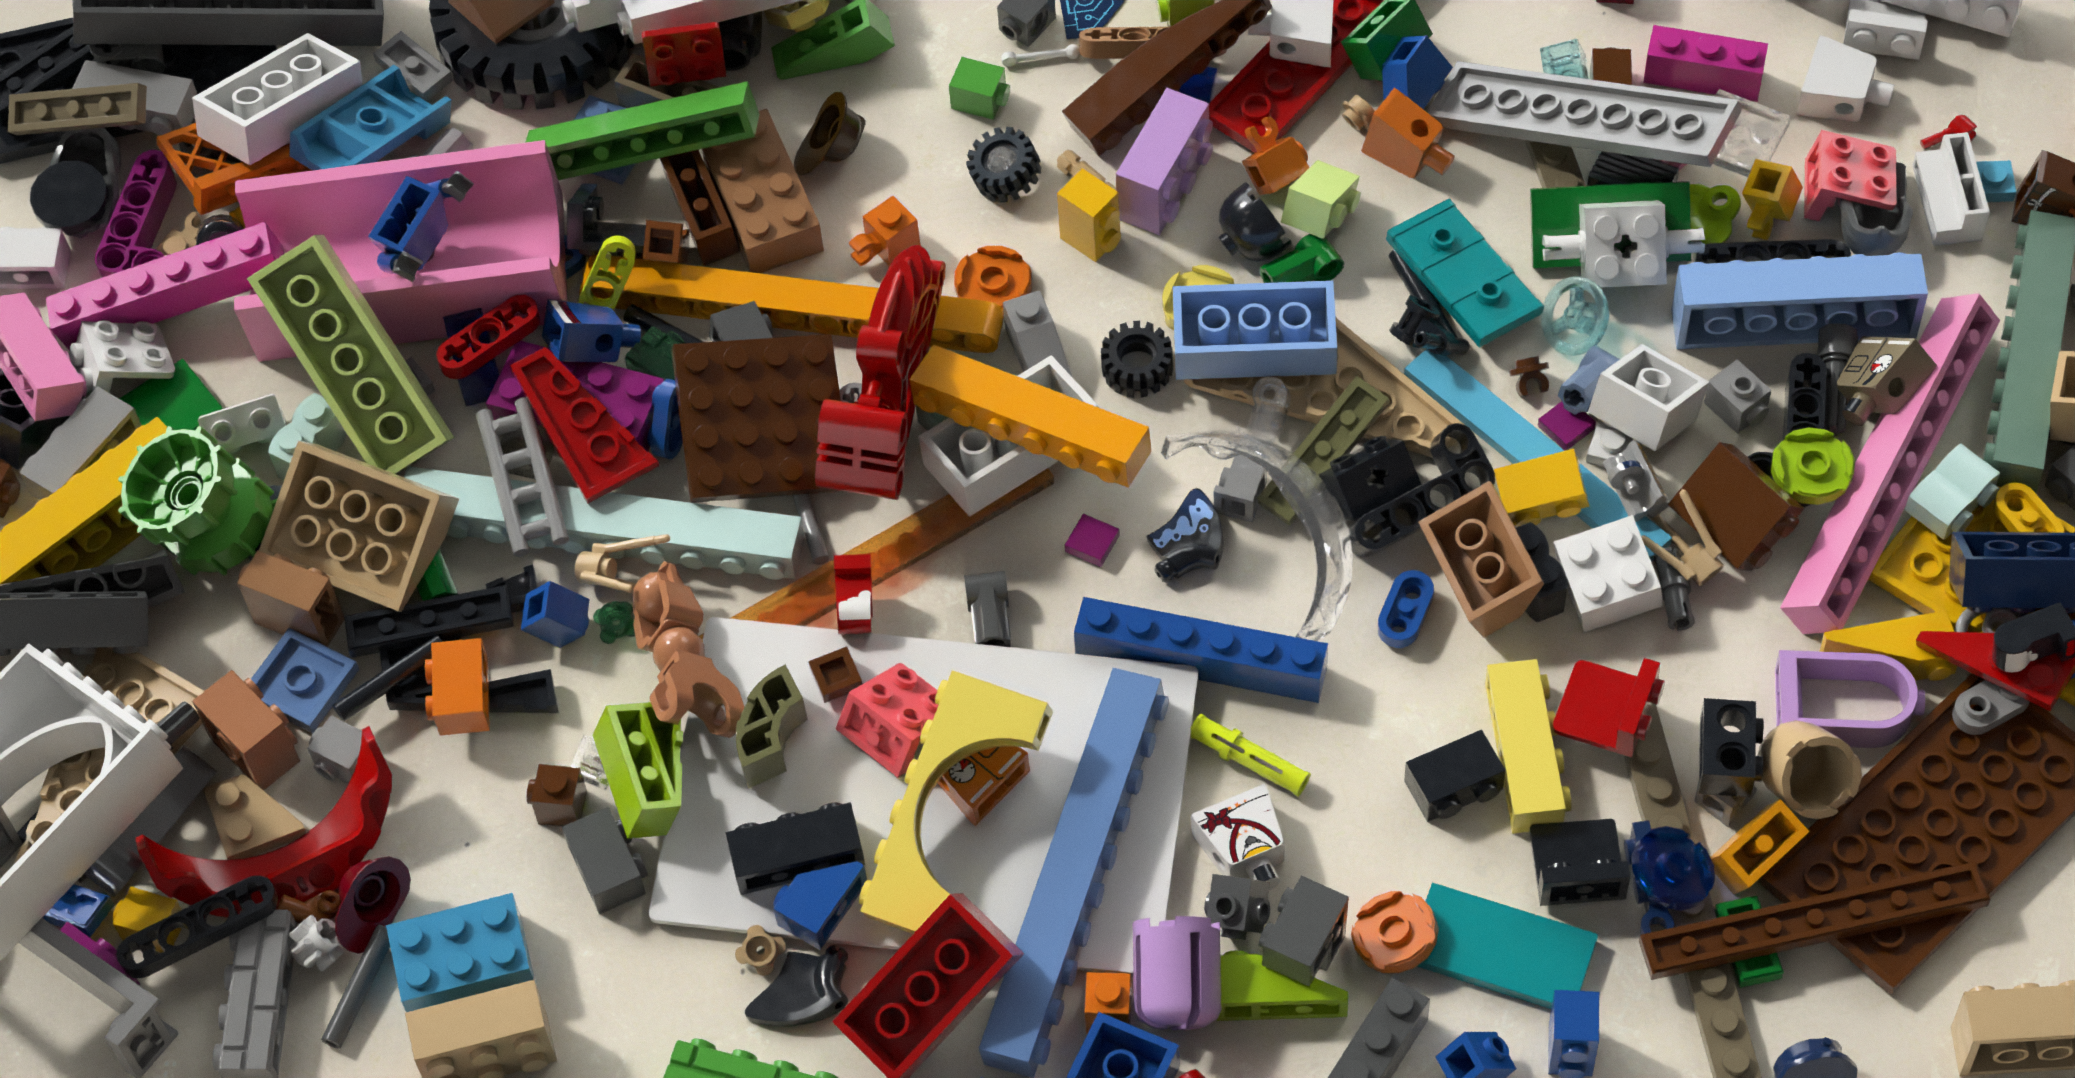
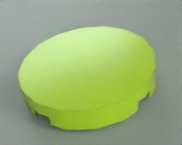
M1810 427L1794 430L1786 435L1784 440L1779 445L1777 444L1774 449L1771 464V474L1774 482L1794 500L1813 505L1833 502L1845 494L1854 476L1855 459L1850 447L1844 441L1841 443L1837 438H1834V433L1825 429Z

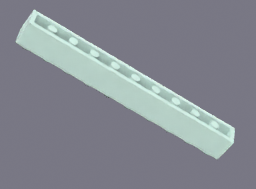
M407 466L404 478L459 498L447 535L454 538H465L466 536L485 538L493 543L510 542L493 477ZM510 479L513 490L535 483ZM554 485L569 541L562 545H554L551 534L527 541L528 546L531 548L540 549L546 546L580 554L582 551L591 552L593 543L611 544L668 534L670 536L669 542L608 553V555L614 559H621L623 557L643 559L651 564H661L666 561L682 564L690 569H701L703 567L721 569L729 574H741L743 572L760 574L768 579L779 580L782 578H796L805 535L802 519L799 516L613 492L587 504L578 488ZM541 498L517 505L522 525L546 518Z

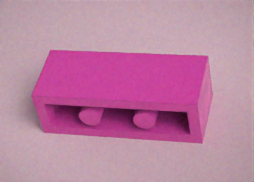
M1653 25L1643 83L1758 102L1768 43Z

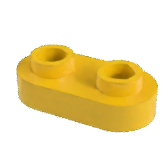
M2008 483L1998 490L1993 510L1996 517L2009 532L2064 533V527L2060 520L2029 486L2022 483ZM2015 506L2019 508L2020 511L2015 512L2010 510L2008 507Z

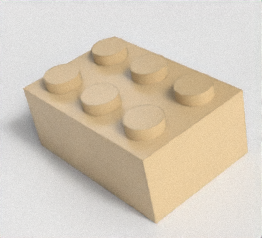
M535 980L405 1013L414 1061L422 1078H503L507 1074L522 1070L524 1072H536L545 1068L549 1063L557 1062L548 1015Z
M2075 980L2062 982L2058 986L2040 987L2036 983H2023L2015 986L2013 989L1995 990L1992 986H1978L1965 991L1950 1027L1959 1077L2075 1069Z

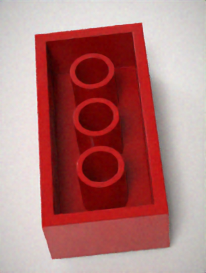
M963 893L950 894L832 1022L887 1078H909L1024 953Z

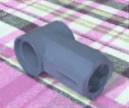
M1596 345L1592 346L1583 357L1578 370L1560 387L1558 397L1562 400L1564 409L1575 415L1578 412H1588L1600 373L1620 359Z

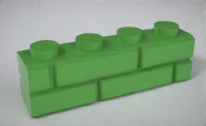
M694 1038L691 1040V1043L681 1040L676 1042L670 1058V1064L667 1066L663 1078L838 1077L824 1071H817L815 1076L799 1072L798 1067L794 1064L782 1060L774 1061L773 1065L757 1061L758 1059L754 1054L741 1049L733 1050L732 1054L718 1051L714 1044L703 1039Z

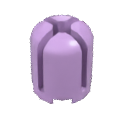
M1175 916V920L1160 921L1159 926L1151 927L1150 918L1133 922L1134 1012L1139 1021L1153 1029L1164 1030L1169 1027L1172 1030H1192L1205 1027L1218 1018L1222 1010L1220 922L1211 924V918L1195 916Z

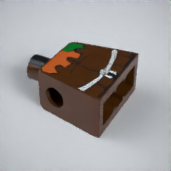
M2041 150L2016 191L2011 222L2027 225L2031 210L2075 218V162Z

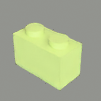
M1317 160L1289 187L1281 223L1324 238L1334 227L1339 228L1348 213L1352 214L1357 208L1361 192L1356 190L1360 176Z

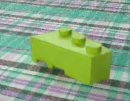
M651 702L606 705L592 736L627 839L667 835L681 808L682 763H680V746L683 742L681 719L678 725L660 721L656 717Z

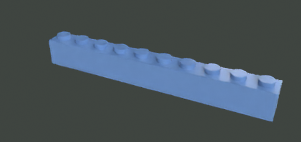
M1112 668L1015 944L1024 955L1004 975L978 1048L983 1063L986 1066L1034 1078L1038 1065H1044L1048 1059L1051 1046L1048 1036L1052 1025L1057 1026L1061 1021L1064 1010V1000H1061L1065 986H1072L1078 968V962L1075 960L1079 946L1085 947L1091 932V922H1088L1092 908L1098 909L1102 902L1104 884L1101 882L1105 870L1111 871L1115 864L1117 845L1114 844L1118 833H1124L1127 829L1130 819L1128 804L1131 795L1139 793L1143 781V770L1140 769L1144 757L1150 758L1155 747L1156 733H1153L1157 720L1163 721L1167 713L1169 698L1164 696L1162 681L1159 678Z

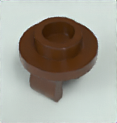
M1539 356L1515 361L1516 369L1509 370L1510 377L1520 375L1516 383V390L1520 397L1528 395L1526 383L1529 379H1534L1538 382L1540 393L1549 390V381L1540 372L1549 369L1548 362L1540 363Z

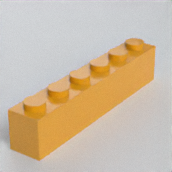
M934 344L909 379L913 402L922 410L928 413L935 412L951 418L961 426H971L982 430L997 440H1007L1023 446L1033 454L1046 455L1060 461L1069 468H1079L1092 473L1107 483L1115 482L1129 488L1152 452L1148 426Z

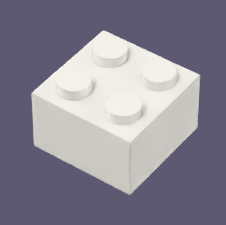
M1641 344L1600 373L1588 413L1602 420L1605 425L1616 428L1635 439L1642 446L1657 451L1696 421L1709 381Z
M1633 515L1554 542L1556 560L1563 567L1567 576V590L1584 633L1663 606L1661 585Z

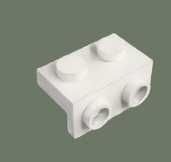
M274 394L253 399L198 418L199 426L218 440L217 445H220L229 454L236 453L243 449L244 445L256 441L258 443L271 442L277 432L286 426L282 408L279 407Z

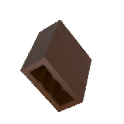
M1723 442L1717 444L1668 503L1670 508L1697 531L1679 494L1681 490H1686L1713 541L1722 550L1721 555L1737 569L1746 571L1759 569L1770 559L1773 553L1771 548L1780 537H1787L1797 527L1799 523L1797 517L1804 510L1797 501L1735 445Z

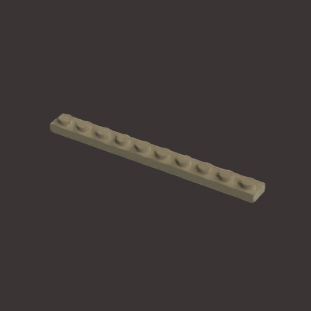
M1651 704L1648 715L1652 716V721L1646 740H1638L1632 758L1623 756L1641 820L1650 821L1667 895V908L1674 920V927L1717 917L1657 706ZM1730 963L1684 973L1713 1078H1762Z

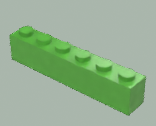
M746 81L529 130L526 142L545 140L559 181L753 138L756 134L760 114L750 85Z

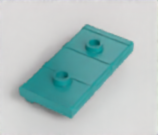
M1450 198L1387 231L1386 241L1479 348L1543 314L1544 305L1522 283L1512 268L1500 258L1486 242L1482 234L1456 208V205Z

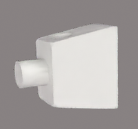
M1272 0L1273 8H1271V13H1267L1260 23L1250 26L1248 28V35L1270 36V56L1273 58L1331 67L1334 0Z
M1820 35L1801 90L1797 115L1857 122L1861 119L1866 102L1889 107L1895 85L1873 79L1877 59L1874 56Z

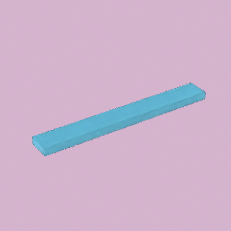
M1426 349L1404 368V375L1512 464L1564 451L1449 357L1433 354ZM1580 464L1590 507L1582 508L1581 512L1576 516L1592 529L1628 517L1618 494ZM1644 516L1636 522L1641 536H1647L1662 548H1667L1671 545L1672 537L1648 517ZM1645 546L1652 563L1655 553Z

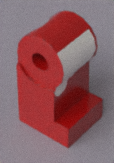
M871 554L833 555L838 634L872 633Z

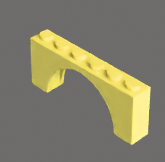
M953 670L948 681L942 680L935 697V704H938L933 720L928 719L921 732L920 743L924 744L918 760L913 759L910 762L905 775V783L908 784L903 800L897 799L892 808L889 822L893 826L887 840L882 839L876 850L874 863L878 864L873 879L872 881L866 880L859 896V904L862 905L861 913L872 920L914 934L950 895L931 872L922 847L921 824L923 812L933 788L952 766L979 751L1003 746H1016L1039 751L1053 714V710L1047 702Z

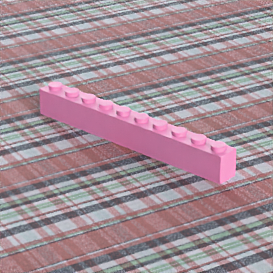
M1980 294L1941 298L1919 340V344L1937 364V367L1900 411L1895 414L1881 413L1855 463L1854 476L1845 494L1836 499L1780 607L1802 634L1843 629L1906 506L1909 495L1916 487L2000 322V319Z

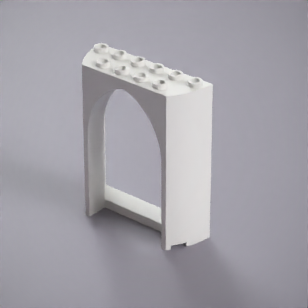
M29 643L0 672V805L2 806L37 775L69 757L104 747L105 757L101 773L94 782L0 879V961L183 769L178 759L169 750L171 746L166 741L168 735L150 719L146 721L130 705L125 706L113 693L108 690L105 692L94 680L88 676L84 677L70 663H64L50 649L47 648L42 653Z

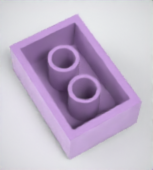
M1169 88L1165 89L1116 172V191L1119 192L1120 221L1160 235L1167 222L1172 223L1175 220L1179 211L1180 199L1184 193L1188 195L1191 192L1196 181L1198 168L1200 165L1205 166L1212 154L1213 144L1209 143V136L1213 122L1209 120V103Z

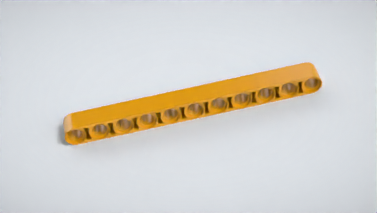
M592 255L588 258L579 296L597 255ZM611 256L608 271L615 273L618 261L626 258ZM635 258L634 266L615 308L626 310L631 304H634L649 313L710 320L711 314L755 301L761 314L766 313L773 328L858 338L861 327L863 325L868 326L872 306L879 288ZM597 281L591 287L593 295L600 299L609 298L614 293L613 286L606 281ZM941 295L930 347L934 344L951 350L975 353L994 352L998 348L1003 325V308L989 301Z

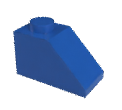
M855 861L798 874L790 886L784 885L779 890L774 899L773 910L777 925L821 950L859 896L867 880L864 865Z

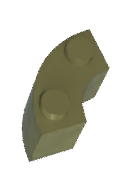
M786 664L772 671L753 688L747 697L748 702L742 711L740 720H737L736 748L748 789L787 771L783 757L786 741L794 729L808 720L803 697Z

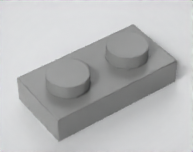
M402 31L373 53L375 62L386 70L392 65L399 67L409 90L425 101L431 99L453 81L452 73L447 67Z

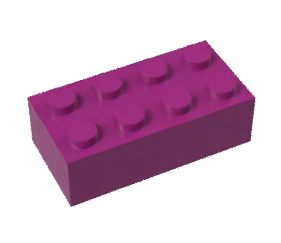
M521 340L514 344L486 402L487 409L492 411L494 420L517 414L515 401L526 397L513 375L510 365L544 348L543 346ZM560 361L581 382V385L607 408V412L621 426H624L648 452L650 446L648 445L647 437L652 426L654 413L652 395L655 388L661 385L664 379L603 362ZM534 412L542 442L553 445ZM522 429L509 432L510 434L524 437Z

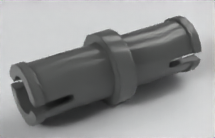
M1672 547L1664 548L1672 554ZM1675 548L1673 555L1681 561L1680 551ZM1654 554L1660 579L1662 600H1664L1668 617V627L1672 630L1677 628V631L1686 630L1695 623L1688 596L1691 593L1690 581H1687L1678 570Z

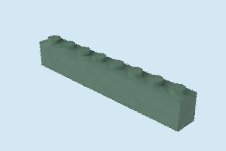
M2031 210L2027 225L2019 224L2016 235L2015 248L2022 250L2021 256L2014 255L2010 278L2017 279L2016 286L2010 285L2005 309L2013 311L2012 317L2005 316L2001 340L2008 341L2007 348L2001 347L1999 351L1996 371L2003 372V378H1996L1991 402L1998 403V411L1991 410L1987 434L1994 435L1993 443L1986 442L1983 460L2000 472L1996 486L2002 487L2008 483H2022L2037 493L2045 464L2050 428V401L2059 351L2061 350L2075 250V218Z

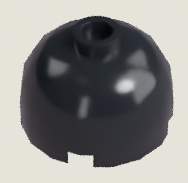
M1245 182L1225 199L1220 209L1219 223L1224 233L1218 238L1232 256L1239 252L1251 261L1270 260L1290 247L1292 242L1286 237L1282 240L1280 239L1286 232L1260 197L1256 199L1253 194L1247 195L1253 189Z

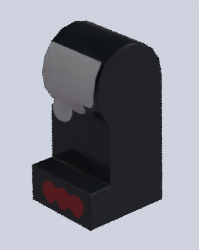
M2061 602L2000 625L1994 634L1993 663L1999 669L2006 672L2021 671L2030 661H2035L2055 653L2061 662L2075 657V626Z

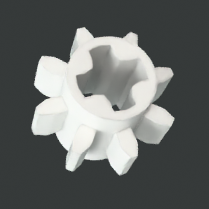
M310 915L289 933V936L295 940L291 944L292 956L297 963L306 968L317 965L320 971H324L344 953V950L339 946L340 943L335 933V923L329 919L324 918L317 922L316 918Z

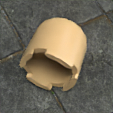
M1797 720L1781 723L1767 734L1762 744H1760L1757 756H1763L1762 781L1766 788L1803 817L1822 819L1834 816L1838 813L1837 808L1843 805L1849 796L1855 797L1858 792L1862 778L1860 759L1842 739L1813 723Z

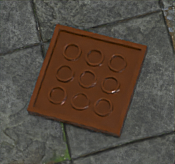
M832 334L673 344L671 352L691 503L841 492L840 490L817 487L815 484L816 460L820 455L817 454V447L820 442H817L821 406L825 399L841 401Z

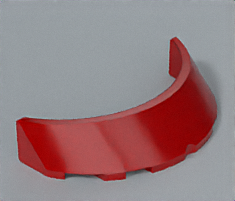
M370 726L362 729L357 764L352 778L339 801L314 828L286 846L249 858L213 860L175 852L142 834L135 838L137 850L156 888L172 899L174 897L190 906L254 875L263 876L271 881L278 895V904L284 894L305 902L328 890L334 891L338 888L345 872L351 866L361 862L368 851L373 849L381 834V827L386 816L390 793H392V773ZM259 891L251 894L255 904L263 901ZM235 900L232 903L238 914H240L242 909L238 900ZM218 908L209 914L228 918L229 911L224 908Z

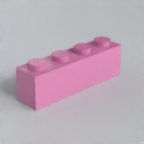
M25 292L0 296V368L34 421L72 415L82 397H85L87 393L84 376L81 373H77L71 364L68 352L62 350L55 334L51 329H48L42 320L39 308L32 305Z

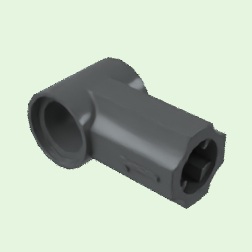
M1005 571L964 575L968 612L972 613L975 644L1011 647L1010 626L1006 610L1009 607Z

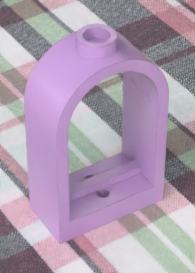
M1779 650L1775 667L1776 727L1781 723L1794 720L1813 723L1839 737L1850 747L1879 748L1899 740L1908 730L1913 715H1924L1925 691L1918 690L1915 679L1910 671L1899 661L1891 657L1872 653ZM1802 679L1877 682L1890 688L1898 696L1903 711L1893 718L1882 721L1803 718Z

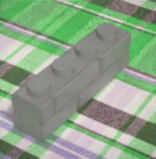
M275 910L268 917L229 936L230 949L235 951L233 964H227L224 971V986L226 990H229L227 1004L220 1005L218 1014L219 1028L224 1031L222 1044H216L213 1050L214 1070H218L222 1078H278L294 960L291 953V944L295 940L289 936V933L298 927L291 911Z

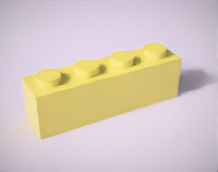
M1537 659L1489 664L1486 670L1485 688L1497 754L1505 768L1503 787L1512 834L1530 832L1531 825L1564 822L1565 812L1571 811V795L1568 786H1561L1559 774L1564 773V759L1561 748L1554 749L1552 736H1557V734L1553 731L1555 713L1554 711L1547 712L1545 699H1550L1547 674L1540 675Z

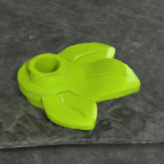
M1690 184L1691 229L1703 228L1705 240L1700 241L1704 244L1725 243L1732 234V220L1741 208V199L1738 192L1728 185H1717L1709 188L1702 184ZM1720 199H1727L1724 205H1714Z

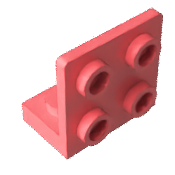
M1821 130L1805 158L1804 218L1820 221L1827 207L1832 208L1837 198L1893 210L1897 204L1896 149L1891 146Z
M898 663L849 692L836 730L896 777H900L907 772L908 766L914 758L926 721L928 719L933 720L938 708V704H935L937 689L918 676L915 671L902 663Z

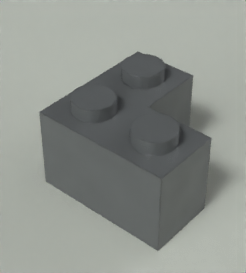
M1301 875L1294 890L1288 887L1283 893L1278 905V912L1281 913L1275 924L1268 922L1261 934L1258 946L1263 948L1262 965L1310 987L1319 968L1325 971L1328 970L1345 938L1349 896Z

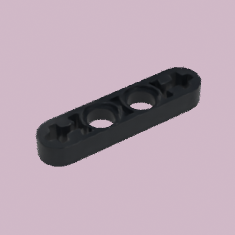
M1834 239L1705 244L1703 254H1696L1695 262L1709 264L1710 262L1707 261L1714 259L1715 263L1731 262L1730 258L1742 260L1746 256H1756L1762 261H1769L1789 254L1796 255L1801 259H1809L1811 255H1814V257L1832 255L1836 258L1850 257L1851 252L1845 243Z
M257 875L245 878L128 936L117 948V960L128 976L139 979L148 977L268 917L277 908L279 900L277 892L268 878ZM256 891H259L263 898V901L255 904L251 896ZM235 900H238L240 907L243 910V912L240 914H238L234 904L232 903ZM224 908L229 911V916L223 924L218 926L207 924V916L214 909ZM177 928L188 929L189 937L183 944L173 946L167 943V937L171 931ZM157 940L164 952L158 954L153 941ZM136 950H141L144 960L136 964L132 953Z

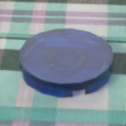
M1668 826L1652 829L1636 843L1631 856L1632 872L1640 888L1650 899L1665 908L1682 911L1696 907L1708 896L1715 882L1714 864L1707 850L1700 842L1695 844L1687 838L1690 834L1682 829Z

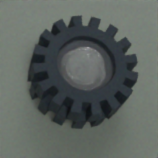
M1000 127L994 128L995 135L990 137L987 131L982 134L984 138L982 143L977 139L972 145L976 151H968L967 156L970 161H966V165L976 187L984 197L987 195L989 200L995 201L998 196L1001 202H1008V195H1012L1013 199L1017 200L1020 198L1019 191L1023 190L1026 194L1031 191L1029 182L1037 184L1039 179L1036 173L1041 174L1042 168L1039 164L1041 160L1028 136H1025L1023 131L1018 129L1015 132L1013 127H1006V132L1003 133Z

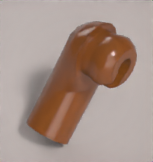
M331 890L320 893L305 902L284 894L276 910L291 911L295 921L299 924L310 915H313L318 922L320 919L330 920L337 915L341 900L339 894Z

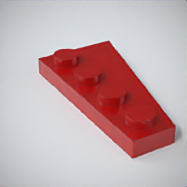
M547 347L510 365L513 375L587 504L659 467L658 460L649 451L647 452L635 440V437L607 412V408L581 385V382Z

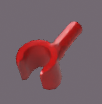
M1958 115L1950 122L1948 128L1920 140V144L1923 149L1942 142L1944 135L1968 132L1971 142L1976 137L1974 130L1977 128V125L1967 116Z

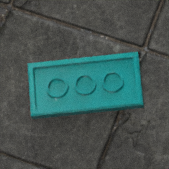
M1432 882L1425 902L1432 908L1438 924L1437 943L1429 957L1416 967L1549 1009L1552 1008L1554 990L1581 991L1598 940V934Z

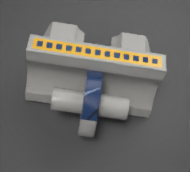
M1633 440L1622 453L1602 462L1608 473V480L1611 486L1616 490L1628 516L1633 515L1635 522L1644 516L1654 518L1668 508L1669 499L1641 443Z

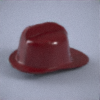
M390 856L375 860L369 859L351 866L343 875L339 885L341 904L335 918V933L339 943L347 951L357 954L363 953L376 926L392 924L410 891L411 883L408 867L400 859Z

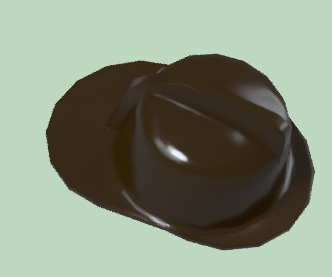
M834 92L825 100L814 124L802 141L794 160V169L798 175L810 173L822 161L839 162L845 160L858 146L866 120L847 107L846 96L842 92Z

